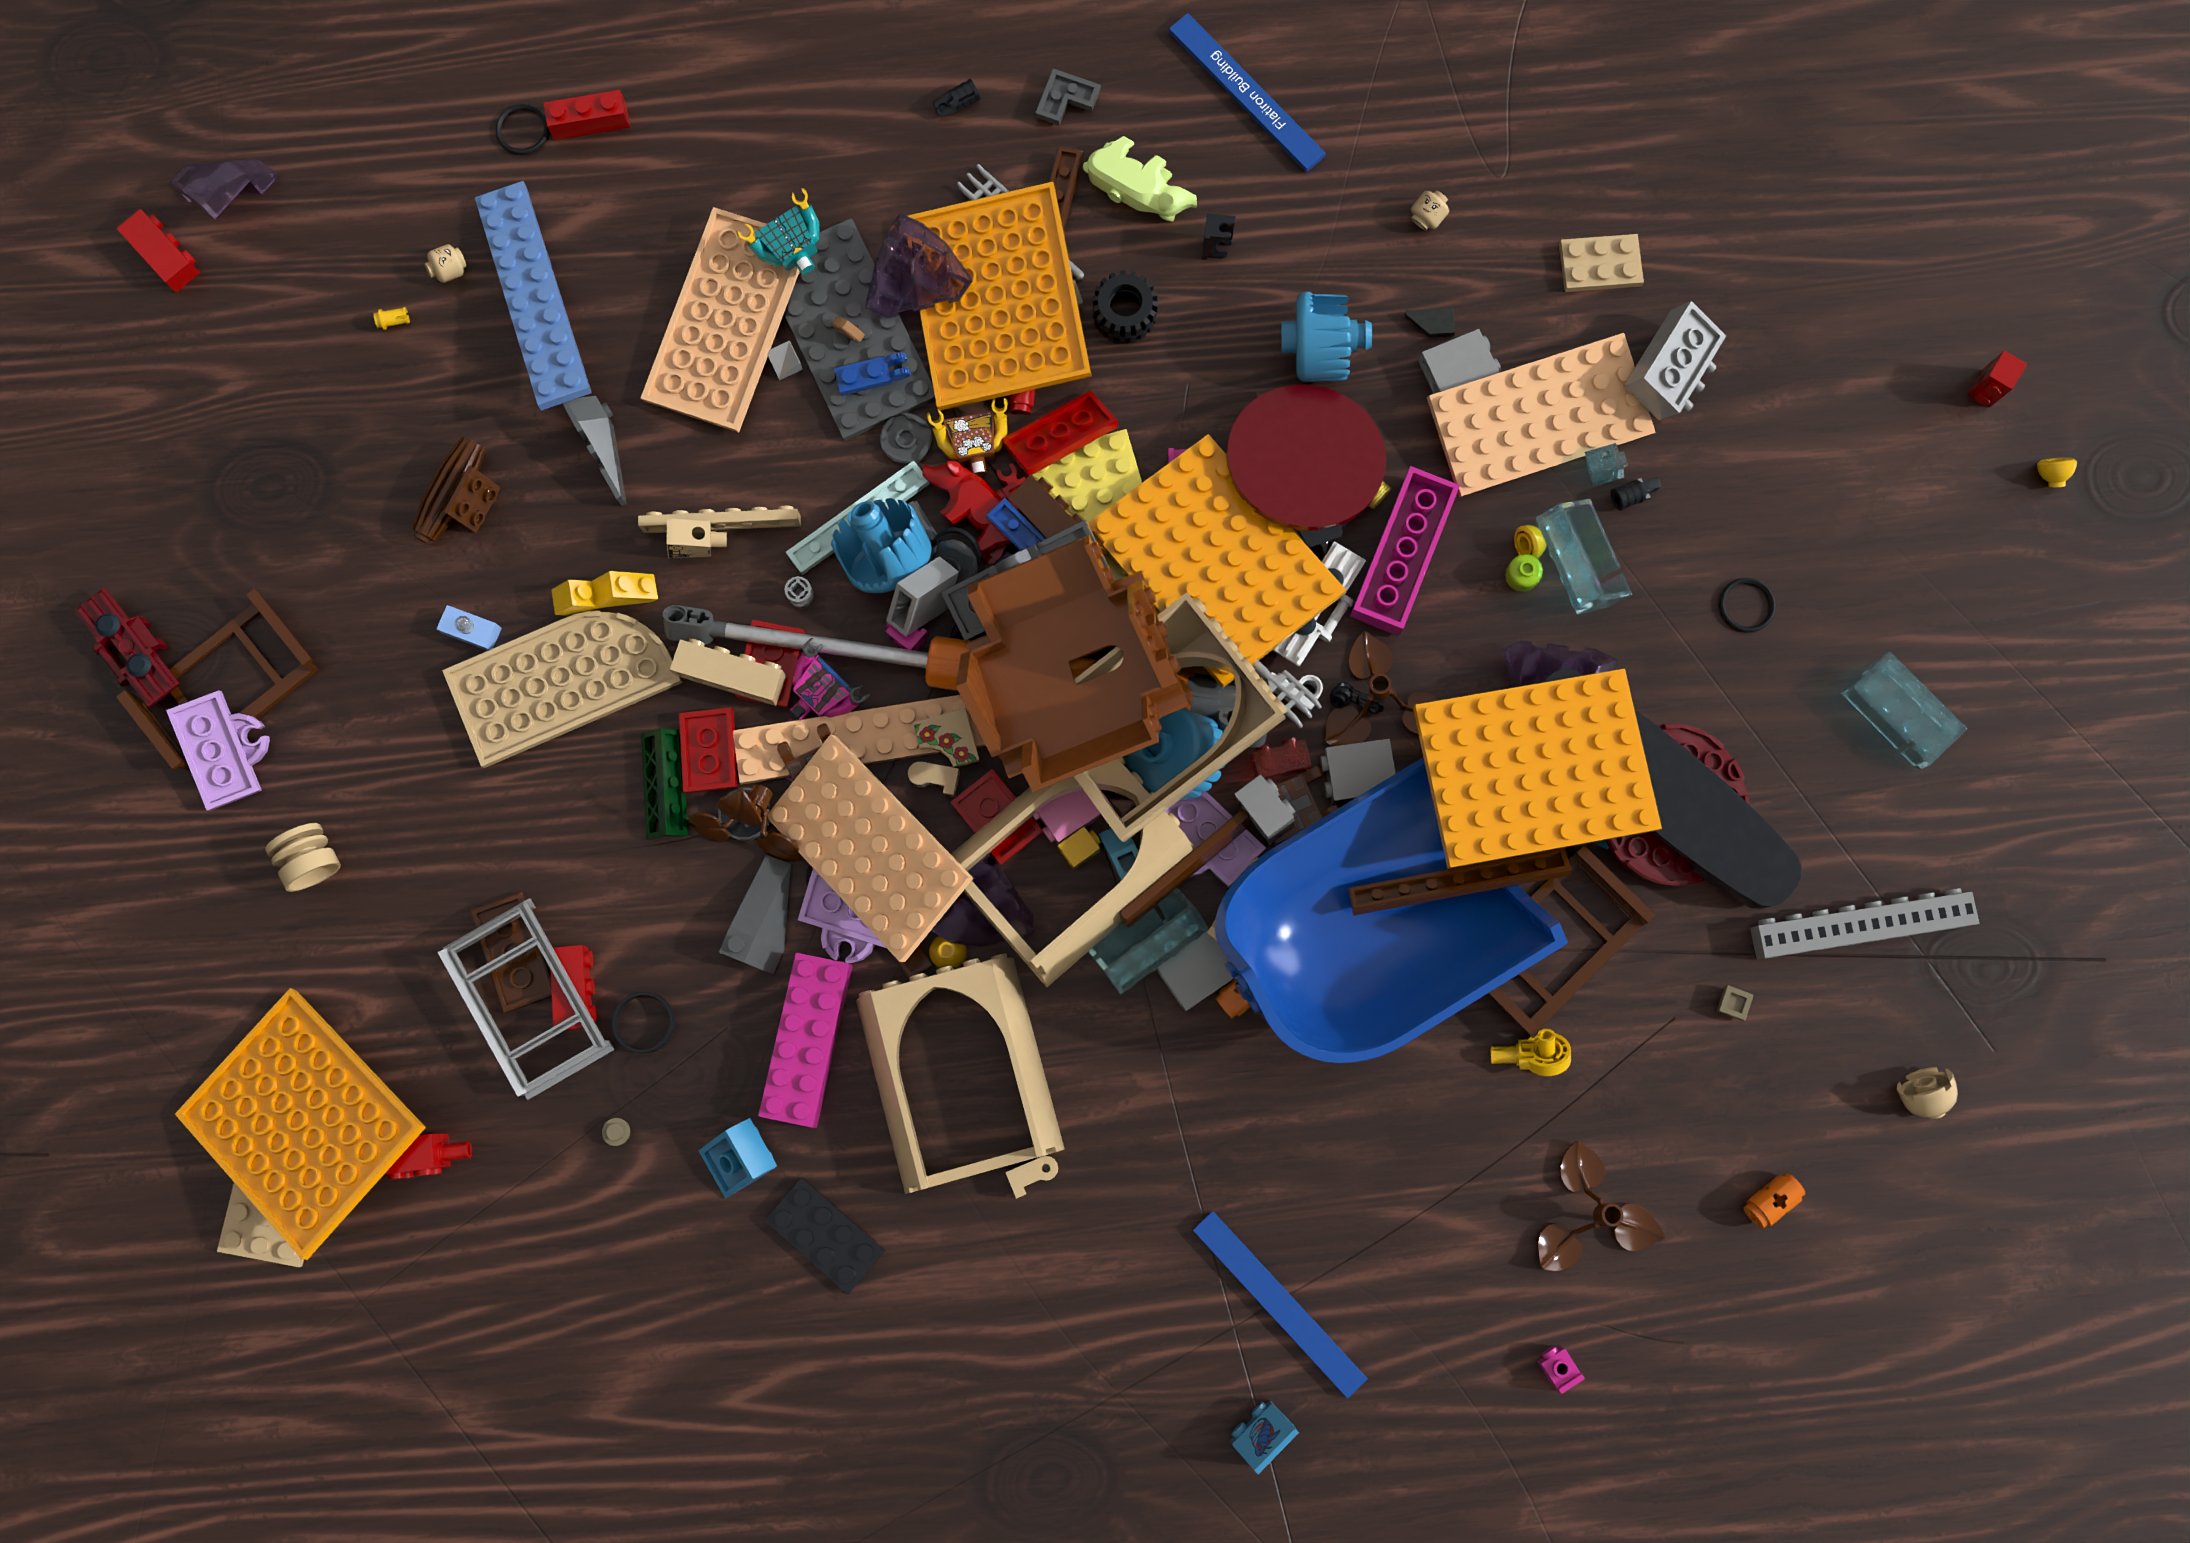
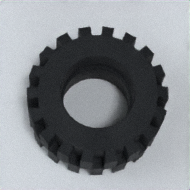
M1123 270L1117 276L1113 272L1109 274V280L1104 277L1100 281V286L1096 287L1095 296H1093V318H1095L1096 328L1100 327V333L1103 336L1109 334V340L1113 342L1115 338L1119 339L1121 344H1125V340H1130V343L1136 342V337L1140 339L1146 337V331L1148 333L1151 332L1153 324H1155L1157 319V292L1153 291L1154 286L1151 282L1146 284L1145 276L1136 277L1137 272L1131 271L1129 275L1126 274V270ZM1127 298L1135 301L1140 309L1131 316H1120L1114 313L1110 306L1118 299Z

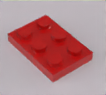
M752 620L751 626L801 634L806 633L804 629ZM747 642L745 654L756 659L755 662L765 665V662L768 661L781 666L786 679L776 706L789 709L794 687L792 684L793 673L802 650ZM735 694V697L737 699L767 704L761 701H757L748 697Z
M729 707L679 713L683 792L689 794L739 788L733 730H735L734 709Z
M991 769L950 803L972 831L976 833L1013 802L1016 797L996 772ZM1031 817L990 853L1002 866L1042 834L1043 831Z

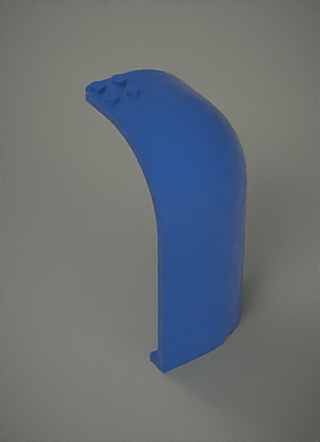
M1424 757L1262 855L1228 889L1220 903L1215 918V937L1227 960V963L1224 964L1230 976L1236 979L1238 984L1235 986L1244 1000H1247L1255 1014L1259 1013L1275 1034L1293 1050L1312 1059L1332 1063L1365 1061L1400 1048L1567 945L1568 941L1560 922L1530 898L1519 885L1353 916L1348 888L1447 869Z

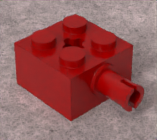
M448 1134L419 1135L384 1175H387L388 1180L414 1177V1172L416 1176L441 1174L442 1168L451 1167V1160L471 1158L470 1141L449 1144Z

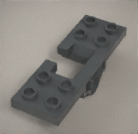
M1083 520L1038 544L1011 555L986 570L942 591L941 594L964 640L966 641L985 631L967 596L969 585L1087 535H1090L1093 543L1097 542L1087 520ZM1103 555V557L1100 558L1103 563V566H1109Z

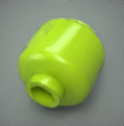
M1528 554L1518 555L1510 562L1506 569V581L1516 591H1530L1542 578L1543 568L1536 557Z

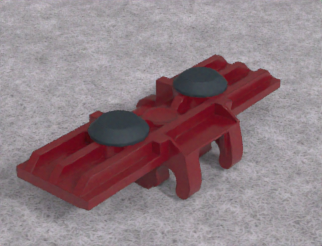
M103 587L74 609L95 637L97 643L92 648L95 654L100 655L118 678V684L121 687L131 684L148 707H152L180 685L176 677L155 652L158 649L166 650L168 648L166 643L162 639L154 638L147 629L151 624L145 617L135 616L129 618L106 587ZM116 646L127 660L125 667L121 665L110 648Z

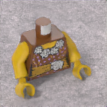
M994 398L991 406L993 411L944 420V415L939 409L937 410L940 417L936 421L931 420L928 412L927 419L934 426L933 432L938 447L951 460H957L962 466L970 465L972 473L979 477L986 475L985 462L995 459V453L1002 449V439L1007 436V416L1004 412L1007 410L1008 403L1004 398V407L999 409L995 406Z

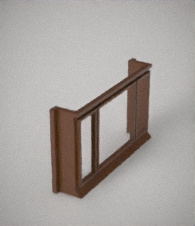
M254 588L246 594L253 603L169 670L178 679L232 635L236 634L275 683L273 687L239 713L258 719L318 672L319 669L311 662L313 659L257 589ZM260 613L301 663L283 679L242 629ZM178 687L170 692L180 705L189 702ZM124 690L116 696L173 770L181 767L190 771L182 749L140 695H134Z
M1585 845L1568 859L1571 872L1578 866L1631 918L1612 935L1560 884L1567 876L1548 879L1530 897L1537 904H1540L1554 890L1606 941L1553 996L1527 970L1518 974L1546 1002L1531 1018L1499 987L1488 993L1532 1038L1643 925L1649 923L1656 916Z

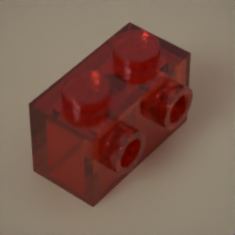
M1290 738L1282 741L1281 746L1274 748L1271 747V744L1257 747L1255 749L1256 752L1252 753L1250 758L1255 778L1261 774L1265 780L1268 778L1274 780L1309 770L1312 763L1305 740L1298 741L1297 738Z

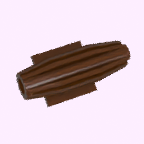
M461 437L443 459L426 489L411 528L416 532L415 538L429 544L430 540L436 542L453 520H456L472 532L477 533L501 489L500 486L479 472L486 451L484 447L468 438Z

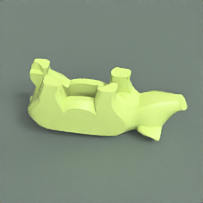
M1125 136L1116 141L1107 142L1103 148L1094 151L1090 155L1088 162L1083 164V170L1088 173L1091 183L1108 193L1109 198L1116 203L1122 201L1136 210L1159 214L1162 219L1171 222L1174 221L1175 215L1191 207L1197 208L1196 195L1181 187L1166 184L1172 177V174L1164 168L1166 166L1164 159L1155 155L1143 165L1135 159L1126 157L1129 148L1134 143Z

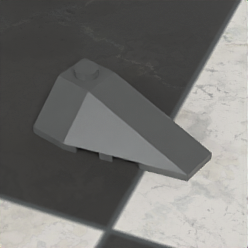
M596 396L580 397L562 403L583 440L587 442L588 445L586 447L595 462L599 464V469L615 498L621 506L626 505L615 430L610 420V417L614 415L606 402L601 404Z
M766 854L728 929L719 953L770 974H775L785 951L791 864Z

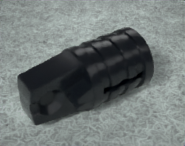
M970 78L960 83V85L949 89L932 103L938 116L944 117L961 111L963 108L981 100Z
M1641 477L1626 485L1611 489V500L1615 508L1621 511L1631 505L1651 499L1650 493L1657 491L1662 485L1658 477L1644 482Z

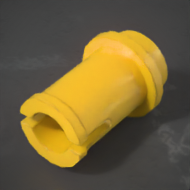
M402 307L387 311L378 309V312L374 313L377 328L386 330L388 326L409 324V315H406L408 313L407 308Z

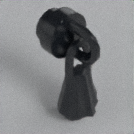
M1341 682L1331 691L1330 702L1336 708L1346 707L1350 701L1364 707L1369 694L1355 690L1347 682ZM1352 694H1357V698L1352 697ZM1374 699L1368 711L1372 714L1383 712L1384 700L1377 701Z

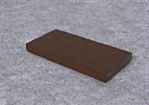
M520 892L470 910L475 928L482 926L526 900L525 894ZM522 917L517 918L480 940L486 962L493 961L533 938ZM538 945L490 972L503 1013H508L552 997L551 973Z

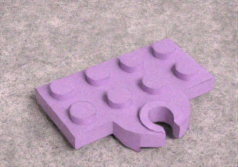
M222 691L213 692L166 710L207 811L262 791L252 766L261 761L267 753L270 742L269 736H261L255 743H250L247 738V734L251 729H262L265 727L261 721L249 715L239 713L231 715Z
M1206 791L1202 792V795L1198 798H1189L1184 801L1179 800L1165 811L1167 814L1171 812L1179 820L1180 825L1178 827L1186 834L1195 848L1233 817ZM1246 829L1191 877L1199 876L1209 869L1229 888L1249 867L1254 857H1258L1266 847Z
M813 868L798 920L823 928L821 934L822 947L834 960H839L841 956L840 945L844 941L849 942L852 947V952L846 957L845 963H855L864 960L872 953L875 945L886 948Z

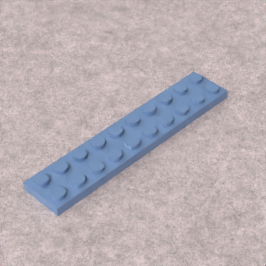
M524 181L474 197L540 410L542 411L592 393Z

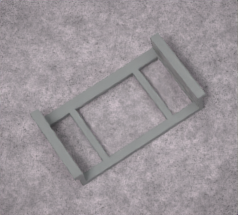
M531 898L437 952L517 1097L525 1095L527 1100L615 1050L610 1040H604L532 911L536 907ZM522 917L533 938L468 974L457 953L517 918ZM538 945L576 1014L511 1051L473 982ZM581 1022L593 1046L528 1083L516 1058Z

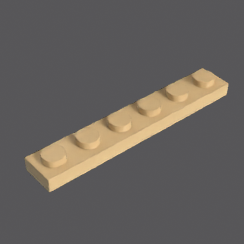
M780 506L778 510L754 507L751 511L728 508L725 512L703 509L699 510V513L677 510L673 511L672 514L662 515L660 512H647L646 515L638 516V526L643 533L667 532V518L710 521L711 530L801 526V515L798 509H794L792 506Z

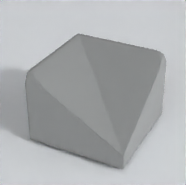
M790 341L769 350L768 358L779 380L803 370Z

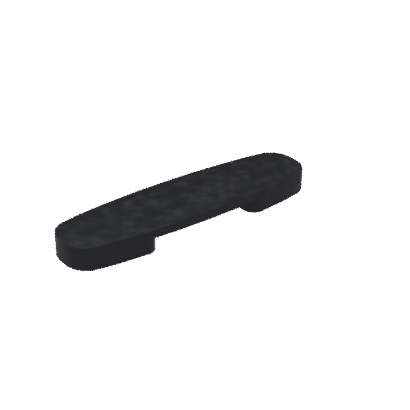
M1563 669L1552 673L1540 683L1584 675L1575 670ZM1635 710L1662 827L1660 830L1651 832L1687 859L1693 872L1745 906L1753 909H1763L1783 903L1795 890L1801 879L1802 866L1798 855L1725 781L1660 727Z

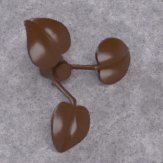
M1363 631L1352 646L1349 655V668L1357 679L1365 680L1372 677L1369 684L1370 695L1360 714L1355 707L1350 705L1343 708H1335L1331 711L1326 721L1325 741L1332 747L1362 743L1367 740L1372 727L1370 722L1363 717L1374 699L1383 701L1392 696L1400 708L1405 710L1402 716L1404 726L1408 731L1416 735L1419 734L1413 706L1439 701L1429 693L1413 692L1409 695L1407 705H1405L1397 696L1396 691L1391 689V679L1385 675L1393 665L1391 650L1385 643L1376 639L1367 631Z
M754 785L749 795L742 788L731 795L722 797L718 802V807L723 814L729 817V820L725 823H720L717 817L706 813H695L689 815L686 819L700 835L715 842L728 840L730 835L726 828L735 820H739V822L752 827H757L761 824L760 834L762 837L758 839L757 843L765 853L783 861L804 859L798 852L799 847L790 838L776 832L767 833V816L770 812L767 806L773 793L763 785Z
M1575 1141L1565 1151L1560 1163V1178L1569 1191L1579 1192L1584 1189L1588 1196L1598 1202L1593 1211L1595 1221L1575 1229L1571 1233L1565 1225L1558 1223L1550 1224L1543 1228L1538 1236L1537 1251L1539 1265L1544 1270L1560 1271L1576 1264L1582 1255L1583 1246L1574 1237L1577 1234L1598 1228L1599 1226H1615L1614 1237L1617 1243L1628 1251L1644 1250L1665 1238L1657 1220L1644 1207L1634 1203L1624 1204L1621 1207L1617 1204L1606 1203L1604 1198L1598 1197L1589 1189L1595 1188L1602 1183L1605 1176V1167L1601 1158L1581 1141Z

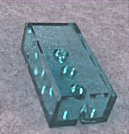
M1591 499L1557 504L1535 518L1577 615L1609 608L1633 595L1623 573L1602 584L1599 583L1600 579L1621 567Z
M1891 652L1879 657L1841 693L1896 749L1910 742L1914 744L1904 749L1901 754L1917 770L1930 766L1967 730Z
M1178 888L1157 904L1166 917L1164 921L1161 920L1153 908L1129 929L1123 923L1119 924L1088 951L1098 968L1120 995L1209 930L1196 907Z

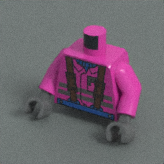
M810 638L803 645V652L795 664L792 684L794 686L793 691L800 700L790 711L800 721L812 710L819 717L826 716L831 718L848 714L859 703L869 699L870 694L864 697L860 695L859 690L864 685L852 688L817 655L822 650L823 645L820 644L816 649H813L810 644L813 638Z

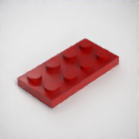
M1090 390L1004 437L1002 442L1004 448L1029 476L1119 426L1113 414Z

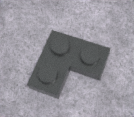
M1053 68L1035 116L1038 119L1060 126L1068 104L1092 112L1100 93L1101 85Z

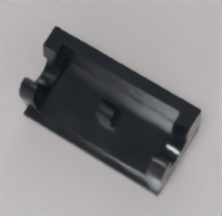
M1207 213L1202 259L1207 260V257L1223 259L1228 256V252H1219L1216 246L1219 244L1224 246L1232 245L1236 216Z

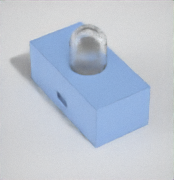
M448 605L437 627V630L446 636L486 651L494 648L502 629L494 622Z

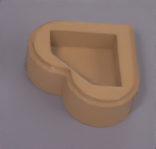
M836 316L832 322V326L856 343H860L865 336L862 331L842 317Z

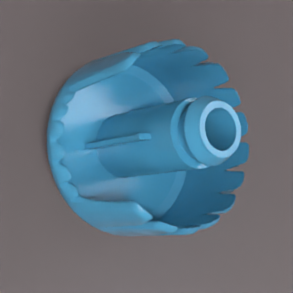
M1301 292L1296 297V321L1281 322L1282 354L1296 353V374L1300 381H1344L1350 374V370L1345 369L1350 367V360L1338 358L1349 357L1351 352H1357V348H1365V351L1372 348V323L1365 320V323L1357 324V320H1350L1348 316H1344L1348 312V307L1339 304H1346L1349 297L1346 295Z
M887 498L885 499L887 506L881 499L875 500L874 503L871 501L861 502L847 515L850 526L842 519L838 524L840 532L835 529L833 533V540L831 541L833 551L850 582L861 591L874 594L893 591L899 581L929 562L932 551L930 539L913 507L903 500H898L897 503L895 499Z
M1187 708L1161 717L1159 721L1162 730L1158 731L1159 742L1125 755L1129 772H1136L1143 780L1144 784L1142 786L1149 793L1151 791L1155 793L1201 758L1218 741L1223 732L1218 729V724L1215 720L1199 715ZM1219 770L1180 800L1195 799L1201 796L1202 792L1210 790L1212 784L1209 782L1218 781L1221 777V772Z

